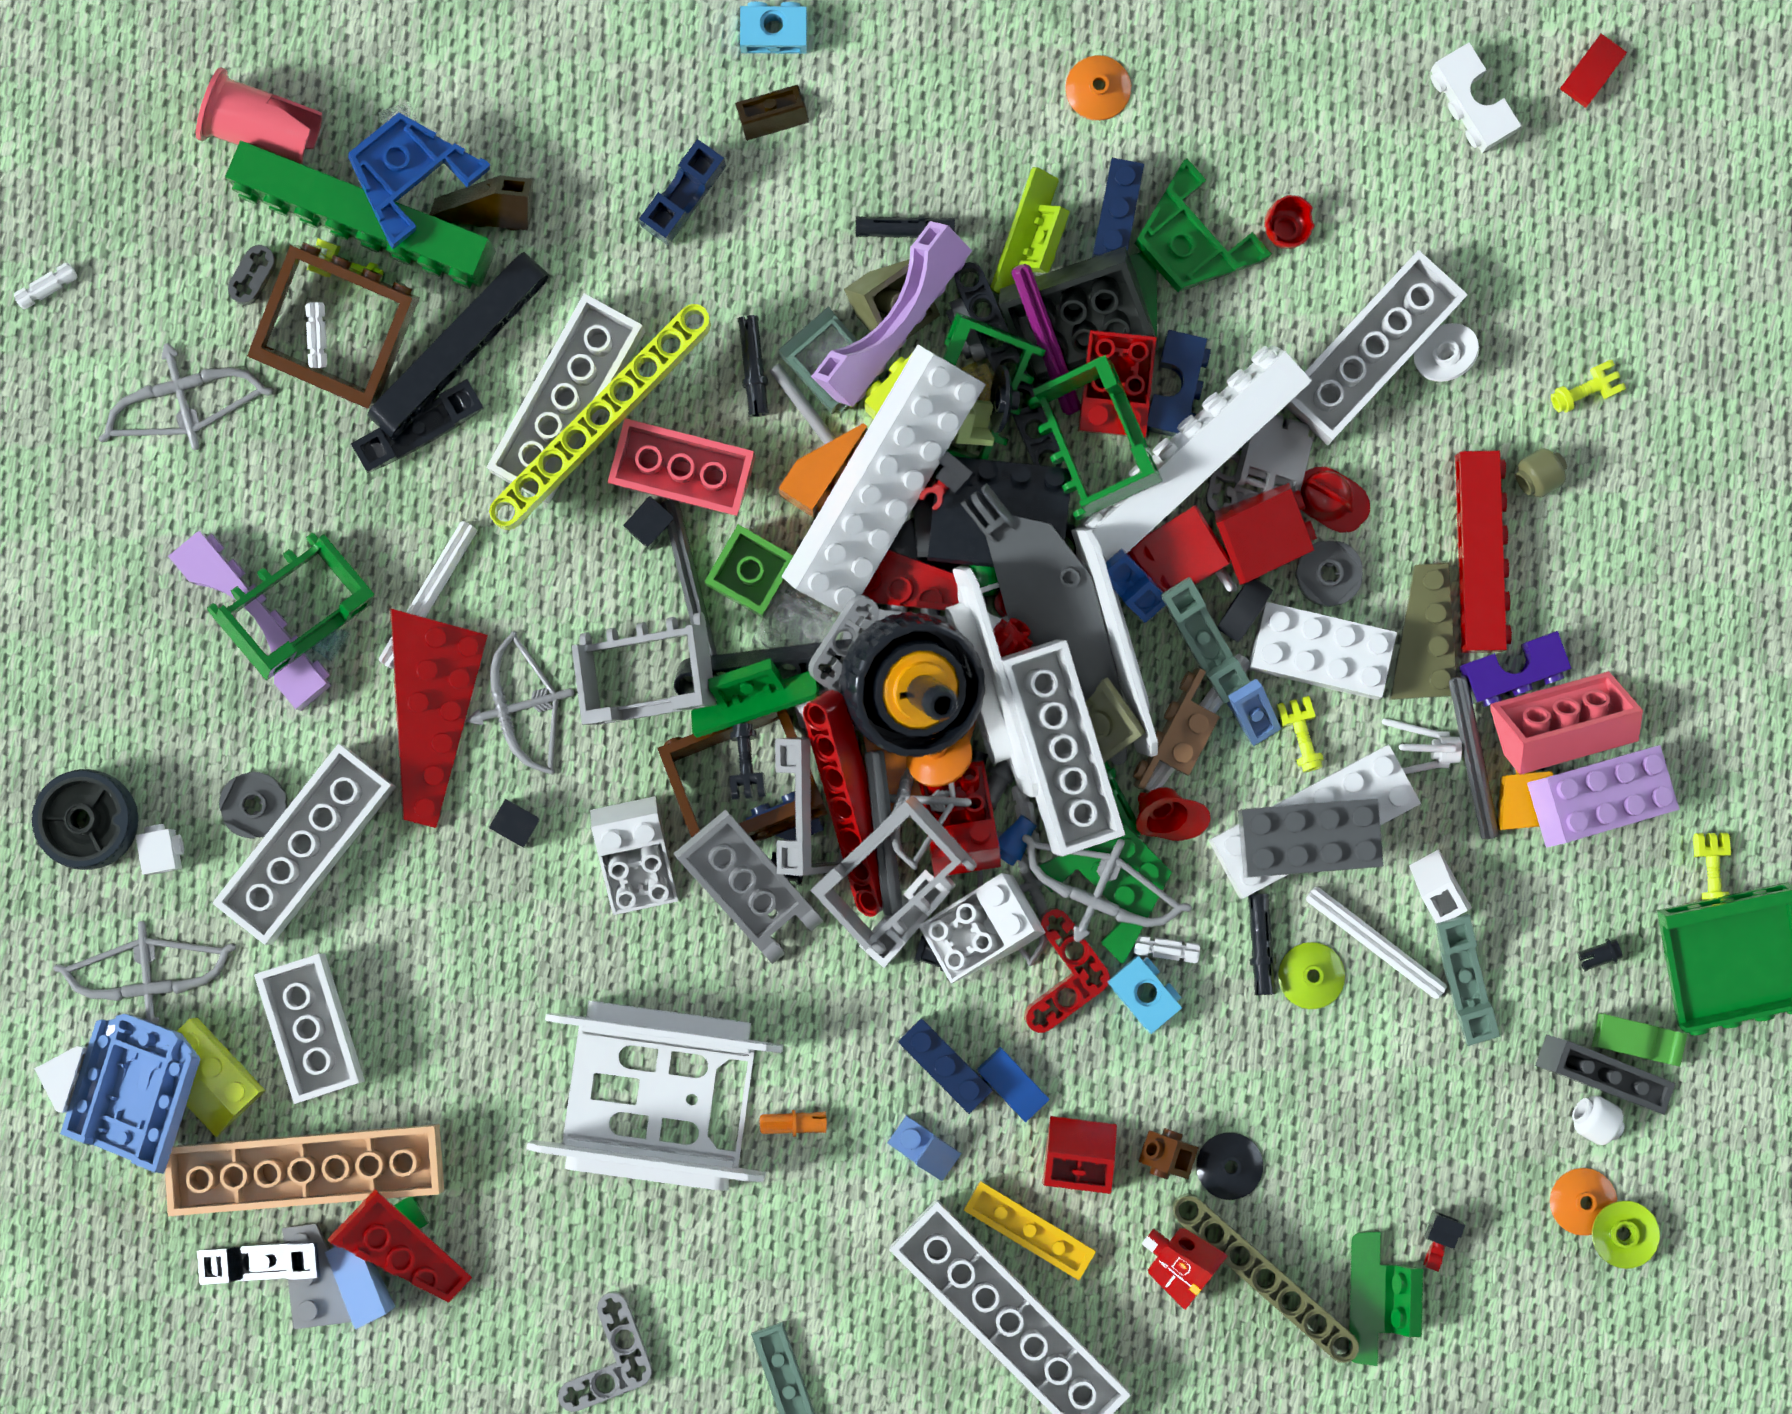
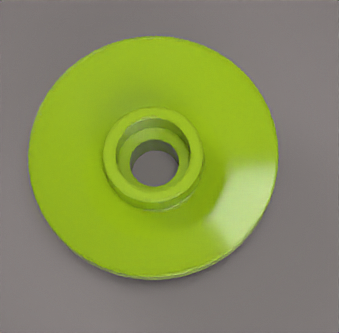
M1307 942L1295 946L1283 957L1279 966L1278 980L1283 994L1290 1002L1305 1009H1319L1331 1004L1340 995L1345 983V970L1340 957L1331 948L1320 943ZM1315 969L1319 973V979L1312 983L1308 980L1307 974L1310 970Z
M1617 1201L1603 1208L1597 1215L1592 1227V1241L1596 1252L1605 1262L1617 1268L1631 1269L1645 1264L1653 1257L1659 1245L1660 1230L1656 1218L1646 1207L1632 1201ZM1626 1227L1629 1231V1236L1625 1240H1620L1618 1231L1620 1228Z

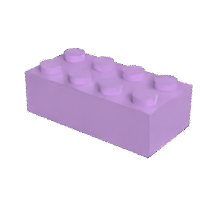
M1660 745L1527 783L1546 848L1680 810Z

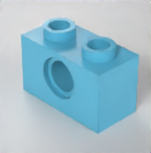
M750 2L748 6H740L741 53L807 54V8L800 7V4L797 2H783L781 6H767L765 2ZM771 21H778L783 25L782 29L777 33L766 31L765 26Z
M1136 956L1115 973L1107 983L1148 1033L1152 1034L1182 1009L1178 1003L1181 996L1170 983L1163 986L1156 977L1160 971L1148 957L1142 960L1139 956ZM1143 983H1150L1155 988V996L1149 1002H1142L1137 995L1138 988Z

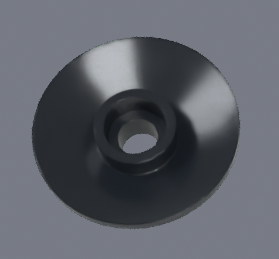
M1005 365L997 367L991 386L990 402L993 405V410L990 415V422L995 433L1002 432L1008 422L1011 410H1018L1020 403L1019 390H1013L1011 377Z
M1233 1132L1221 1133L1210 1138L1200 1149L1196 1162L1197 1175L1203 1187L1215 1197L1225 1200L1240 1199L1250 1194L1258 1186L1263 1174L1262 1155L1254 1142L1246 1136ZM1231 1160L1235 1161L1237 1164L1236 1171L1234 1173H1227L1225 1164Z

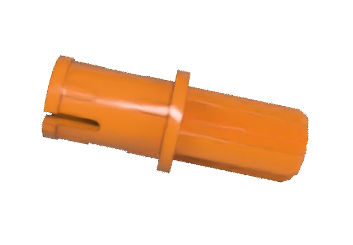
M792 1110V1113L762 1114L759 1119L760 1132L762 1134L792 1133L793 1137H796V1133H826V1111L796 1113V1110Z

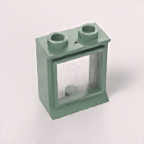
M828 306L779 349V354L831 414L837 410L843 413L850 407L835 401L811 377L831 350L843 348L858 341ZM879 375L876 376V378L872 381V383L869 385V387L866 389V391H867L877 380H880V379H881V378L879 377Z

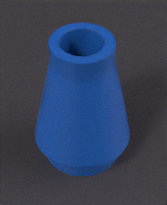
M1021 814L998 837L1000 859L1011 866H1014L1017 860L1021 861L1027 848V844L1023 842L1022 837L1026 834L1032 836L1037 825Z

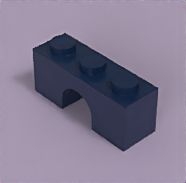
M697 139L678 164V172L671 184L662 194L659 192L656 194L640 216L641 227L669 246L726 168L724 157Z
M1112 157L1092 257L1125 246L1128 251L1144 163Z
M1168 330L1159 367L1176 372L1181 380V389L1173 396L1153 394L1148 413L1147 431L1174 437L1180 432L1177 427L1184 419L1190 415L1196 416V413L1191 412L1193 400H1200L1204 381L1198 380L1201 367L1207 368L1211 349L1205 348L1207 338Z
M922 1018L897 1041L968 1114L993 1091Z

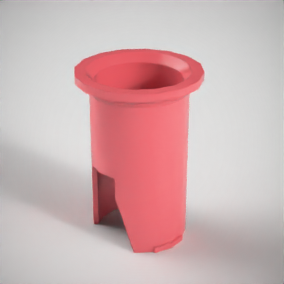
M220 67L212 76L202 100L197 118L196 138L203 142L213 136L236 145L241 140L303 164L304 150L314 149L321 129L322 112L231 80L227 75V70Z

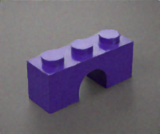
M1558 631L1521 644L1525 656V664L1523 669L1517 674L1504 671L1500 667L1495 653L1459 666L1461 676H1466L1468 679L1472 703L1475 704L1481 701L1482 706L1486 707L1492 703L1502 701L1500 694L1512 690L1514 696L1533 690L1531 684L1533 682L1544 679L1545 685L1564 679L1563 672L1572 668Z

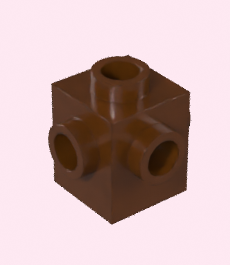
M1164 1128L1162 1134L1149 1130L1138 1162L1150 1166L1149 1173L1155 1176L1169 1179L1170 1174L1189 1179L1199 1147L1181 1141L1183 1137L1181 1133Z

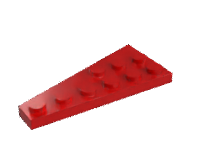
M390 609L402 820L436 828L488 635Z

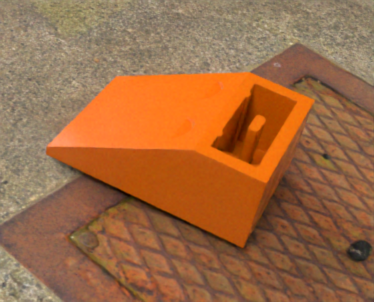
M863 423L796 460L778 488L780 497L814 518L817 512H820L867 432V425Z

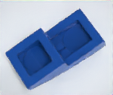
M1122 548L1105 563L1112 588L1144 623L1166 606L1161 597V594L1164 592Z
M1001 1047L976 1069L1025 1123L1050 1100Z

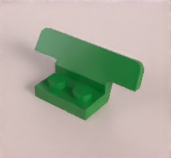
M1379 1231L1358 1232L1353 1236L1351 1242L1349 1331L1356 1338L1359 1345L1358 1354L1352 1361L1357 1364L1378 1366V1333L1422 1337L1423 1269L1408 1265L1380 1264L1381 1232ZM1349 1339V1349H1350V1348H1351V1341H1350V1339Z

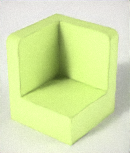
M976 400L954 438L956 443L993 446L994 437L988 429L993 405L990 401Z

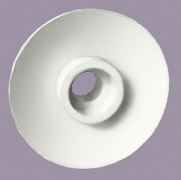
M1456 323L1440 325L1414 352L1415 366L1422 376L1432 381L1443 382L1456 379L1466 373L1475 363L1479 354L1478 339L1474 332L1464 325Z

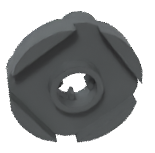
M1329 540L1314 543V551L1301 556L1298 560L1295 571L1298 587L1301 593L1314 604L1323 607L1342 605L1353 598L1361 587L1363 576L1362 561L1357 552L1344 542ZM1324 565L1328 568L1332 566L1337 568L1338 572L1335 575H1338V579L1335 582L1330 579L1327 581L1322 579L1321 575L1324 573L1321 572V568Z
M248 772L238 777L236 776L225 785L220 795L219 808L225 825L234 834L250 839L263 838L288 808V797L280 783L270 775L260 772ZM255 796H258L261 799L259 804H262V809L250 815L246 811L249 807H245V802L247 799L253 800Z

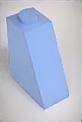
M333 1245L334 1248L325 1252L355 1330L387 1314L396 1307L375 1264L365 1261Z

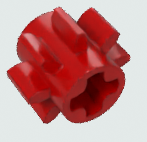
M1011 618L1008 622L1001 619L993 629L1001 657L1028 649L1033 644L1028 639L1031 634L1029 627L1019 619Z

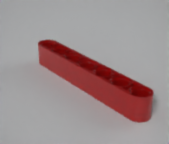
M828 690L804 706L803 717L844 860L874 831L867 775L853 723L848 714L843 695L836 690ZM875 849L847 875L858 910L869 917L875 916L883 910Z

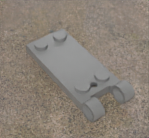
M726 809L674 853L680 863L772 964L781 958L785 951L771 935L794 915H797L810 931L814 930L824 921L784 875L777 874V866ZM775 909L776 913L772 916H769L768 914Z

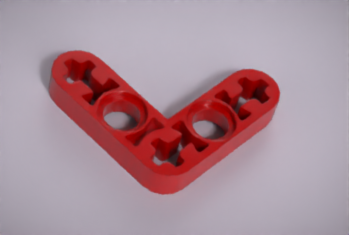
M1058 908L1045 910L1041 914L1039 921L1046 932L1044 936L1069 968L1071 974L1026 1008L1024 1020L1027 1026L1037 1033H1045L1101 993L1108 986L1107 981L1110 980L1107 968L1085 938L1080 941L1083 946V954L1076 960L1069 959L1065 954L1066 946L1070 942L1075 941L1074 934L1064 937L1059 945H1057L1055 940L1061 939L1056 930H1047L1046 927L1050 924L1048 918L1052 915L1055 918L1062 916L1063 920L1060 922V926L1066 934H1068L1070 929L1074 932L1075 926L1069 916ZM1090 956L1093 958V961L1087 962L1090 968L1095 972L1100 970L1102 972L1099 976L1101 982L1098 985L1092 982L1086 983L1089 975L1083 967L1078 972L1075 970V967L1084 964ZM1064 988H1071L1076 993L1075 1002L1070 1006H1062L1058 1002V994ZM1051 998L1054 1006L1061 1013L1056 1016L1052 1010L1046 1014L1045 1019L1047 1022L1044 1025H1041L1039 1022L1033 1024L1032 1020L1035 1018L1033 1012L1036 1009L1044 1012L1050 1008L1046 1001Z

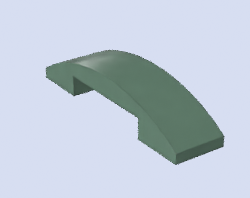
M1188 577L1161 594V597L1200 668L1206 671L1205 676L1222 702L1226 704L1230 701L1228 695L1250 683V680L1238 659L1233 656L1205 607L1207 605L1192 579Z
M1465 914L1436 923L1438 943L1448 987L1467 1046L1500 1037L1494 1010L1488 1000L1475 948L1477 947V942L1470 915Z

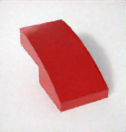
M1600 33L1560 87V90L1587 108L1627 52Z

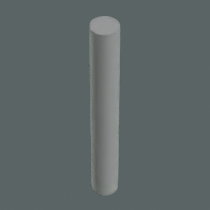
M780 363L770 369L769 372L822 442L827 444L836 439Z

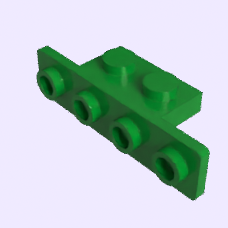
M771 658L708 679L709 689L717 700V705L697 708L691 711L692 733L698 738L814 700L819 696L818 682L810 675L809 671L783 679Z

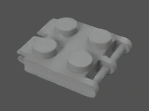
M1276 414L1243 445L1235 483L1242 486L1245 483L1261 488L1262 492L1290 483L1292 491L1298 489L1301 491L1314 439L1308 436L1310 426L1292 419H1285L1283 423L1284 417ZM1250 477H1256V478H1259V479H1263V482H1262V481H1259V480H1256V479H1253V478H1250Z

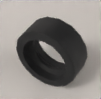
M1256 578L1245 583L1219 622L1218 630L1239 642L1264 607L1273 589Z

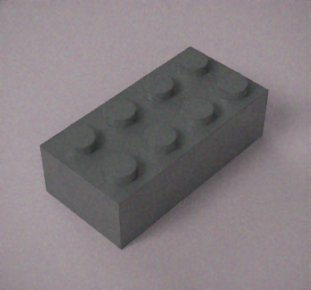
M1378 799L1238 810L1243 878L1384 867Z

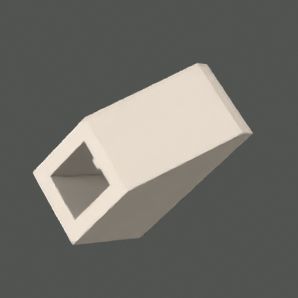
M1439 849L1409 865L1420 895L1436 923L1455 918L1472 908Z

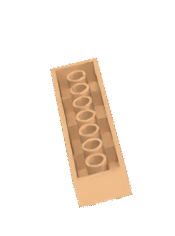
M440 1124L173 1146L165 1170L168 1216L363 1201L374 1189L386 1199L441 1194L444 1192Z

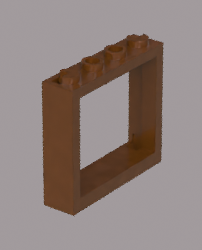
M303 242L301 246L290 245L247 357L370 409L381 397L420 297L411 294L413 289L405 284L394 281L392 286L381 281L382 275L375 271L364 268L360 272L351 268L352 262L337 255H333L332 259L320 254L322 249L315 245H310L306 242ZM300 260L400 303L366 389L319 368H311L308 363L267 346Z
M786 709L744 722L753 724L754 730L780 720L786 737H797ZM733 726L698 738L694 734L684 738L675 737L666 741L664 746L657 748L691 838L700 831L674 762L730 740V732L733 731ZM810 770L812 821L827 815L828 812ZM795 801L738 824L755 843L796 827Z

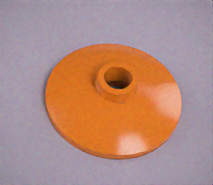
M1096 55L1082 59L1071 69L1066 80V96L1069 104L1079 115L1090 120L1101 121L1116 116L1125 108L1131 94V81L1127 71L1119 62L1107 56ZM1096 80H1101L1104 82L1105 88L1096 90L1093 87V83Z
M965 735L953 746L937 754L925 755L923 757L907 756L908 770L913 778L923 785L931 787L948 785L959 779L968 769L972 759V746Z
M1577 1168L1563 1174L1554 1184L1550 1195V1208L1556 1222L1566 1231L1582 1236L1592 1235L1593 1223L1599 1212L1609 1204L1617 1202L1615 1189L1609 1179L1602 1173L1589 1168ZM1585 1196L1591 1199V1206L1587 1209H1583L1580 1205L1581 1199Z

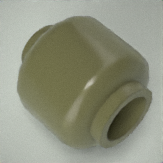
M1541 448L1518 463V472L1515 474L1516 481L1525 494L1544 497L1565 483L1567 463L1560 453H1553L1549 449Z

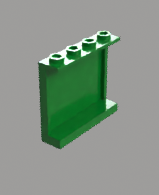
M1781 883L1657 910L1678 1027L1690 1035H1703L1710 1031L1709 1028L1713 1027L1735 1028L1741 1026L1742 1021L1746 1020L1768 1021L1774 1019L1775 1014L1783 1012L1792 1014V885L1790 883Z

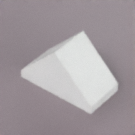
M86 1045L76 1046L34 1068L57 1112L65 1113L68 1111L88 1048Z

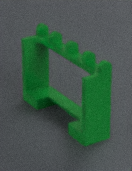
M956 313L944 342L947 346L943 357L944 360L956 365L969 331L974 329L1023 349L1011 379L1013 390H1017L1020 381L1028 384L1033 383L1034 377L1025 374L1024 371L1032 353L1044 357L1045 349L1032 344L1029 340L961 313ZM1020 407L1018 410H1011V413L1019 415L1021 412ZM991 427L990 432L994 437V443L1006 446L1009 439L998 435ZM952 445L949 446L947 451L953 456L988 460L993 446L984 445L979 456Z
M1106 355L1033 389L1035 397L1028 400V406L1030 409L1042 406L1048 422L1038 427L1040 435H1047L1053 432L1061 450L1050 456L1052 464H1059L1065 461L1073 479L1065 483L1062 488L1065 494L1077 490L1081 501H1079L1081 508L1073 512L1076 520L1084 519L1163 481L1116 369ZM1101 378L1132 447L1130 449L1140 473L1089 496L1050 402Z
M314 533L309 534L306 538L312 547L299 557L290 549L285 551L283 556L289 564L271 576L265 568L258 570L257 574L263 582L247 594L238 586L233 588L231 593L237 601L226 608L223 605L218 608L214 603L207 607L210 615L266 681L369 607L375 596L373 591L324 534L319 538ZM319 554L352 595L341 602L336 611L291 643L287 641L267 656L233 615Z

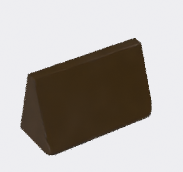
M798 84L735 103L747 141L809 123Z

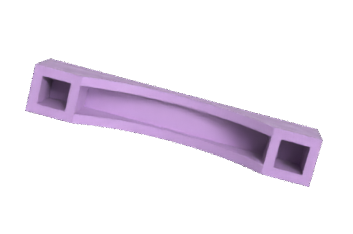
M930 221L910 248V261L905 283L889 314L873 331L861 340L846 347L831 350L811 377L835 401L853 407L865 396L866 389L876 376L885 370L886 363L895 351L904 345L906 337L915 325L924 319L926 311L934 300L944 293L950 279L963 268L972 250L948 225Z
M201 531L196 532L168 556L189 582L213 588L229 595L233 599L235 598L231 590L236 586L245 594L257 587L255 584L250 587L241 578L246 573L233 558L229 562L221 554L224 546L212 533L206 536ZM262 594L244 608L254 617L263 630L272 653L287 641L293 642L298 636L295 635L291 638L284 629L288 623L276 609L270 612L263 602L267 598ZM305 653L274 675L276 687L291 705L299 711H302L331 687V684L326 680L330 676L326 668L318 660L312 663Z

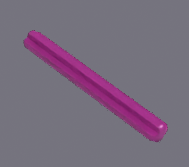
M1021 264L1012 269V276L1037 344L1046 350L1042 358L1052 381L1068 373V369L1032 269L1029 265ZM1075 390L1057 398L1062 412L1067 415H1072L1081 408Z

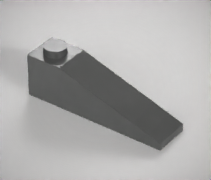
M1547 1034L1535 1066L1663 1115H1665L1676 1084L1570 1041Z

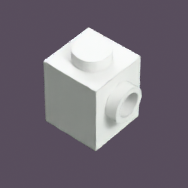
M164 824L144 827V834L135 835L142 875H154L182 869L180 855L184 854V845L181 835H176L174 829H165Z

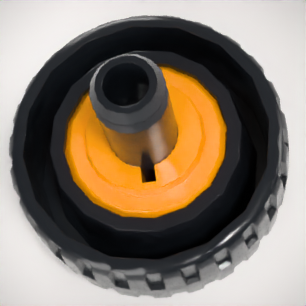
M902 612L901 614L886 616L872 623L866 630H863L848 649V653L843 660L839 682L841 686L840 693L843 695L848 714L856 729L880 748L904 757H923L925 755L937 754L962 739L977 720L983 705L986 688L984 668L981 665L978 652L974 650L973 644L950 624L928 614H914L912 612ZM965 658H966L968 667H969L970 672H971V678H970V677L968 676V674L966 673V672H968L967 667L964 668V667H965Z

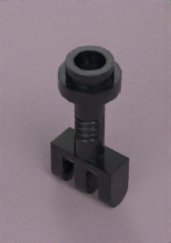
M750 723L733 725V731L730 732V740L737 741L740 760V775L729 776L732 800L740 799L739 786L743 785L746 799L753 798L752 784H757L759 797L766 796L765 774L763 772H753L751 740L757 738V731L753 730V724Z

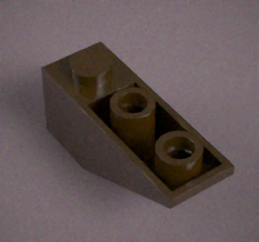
M500 175L479 182L468 188L465 187L436 197L429 215L451 224L460 223L476 227H500L511 231L528 230L533 212V179Z

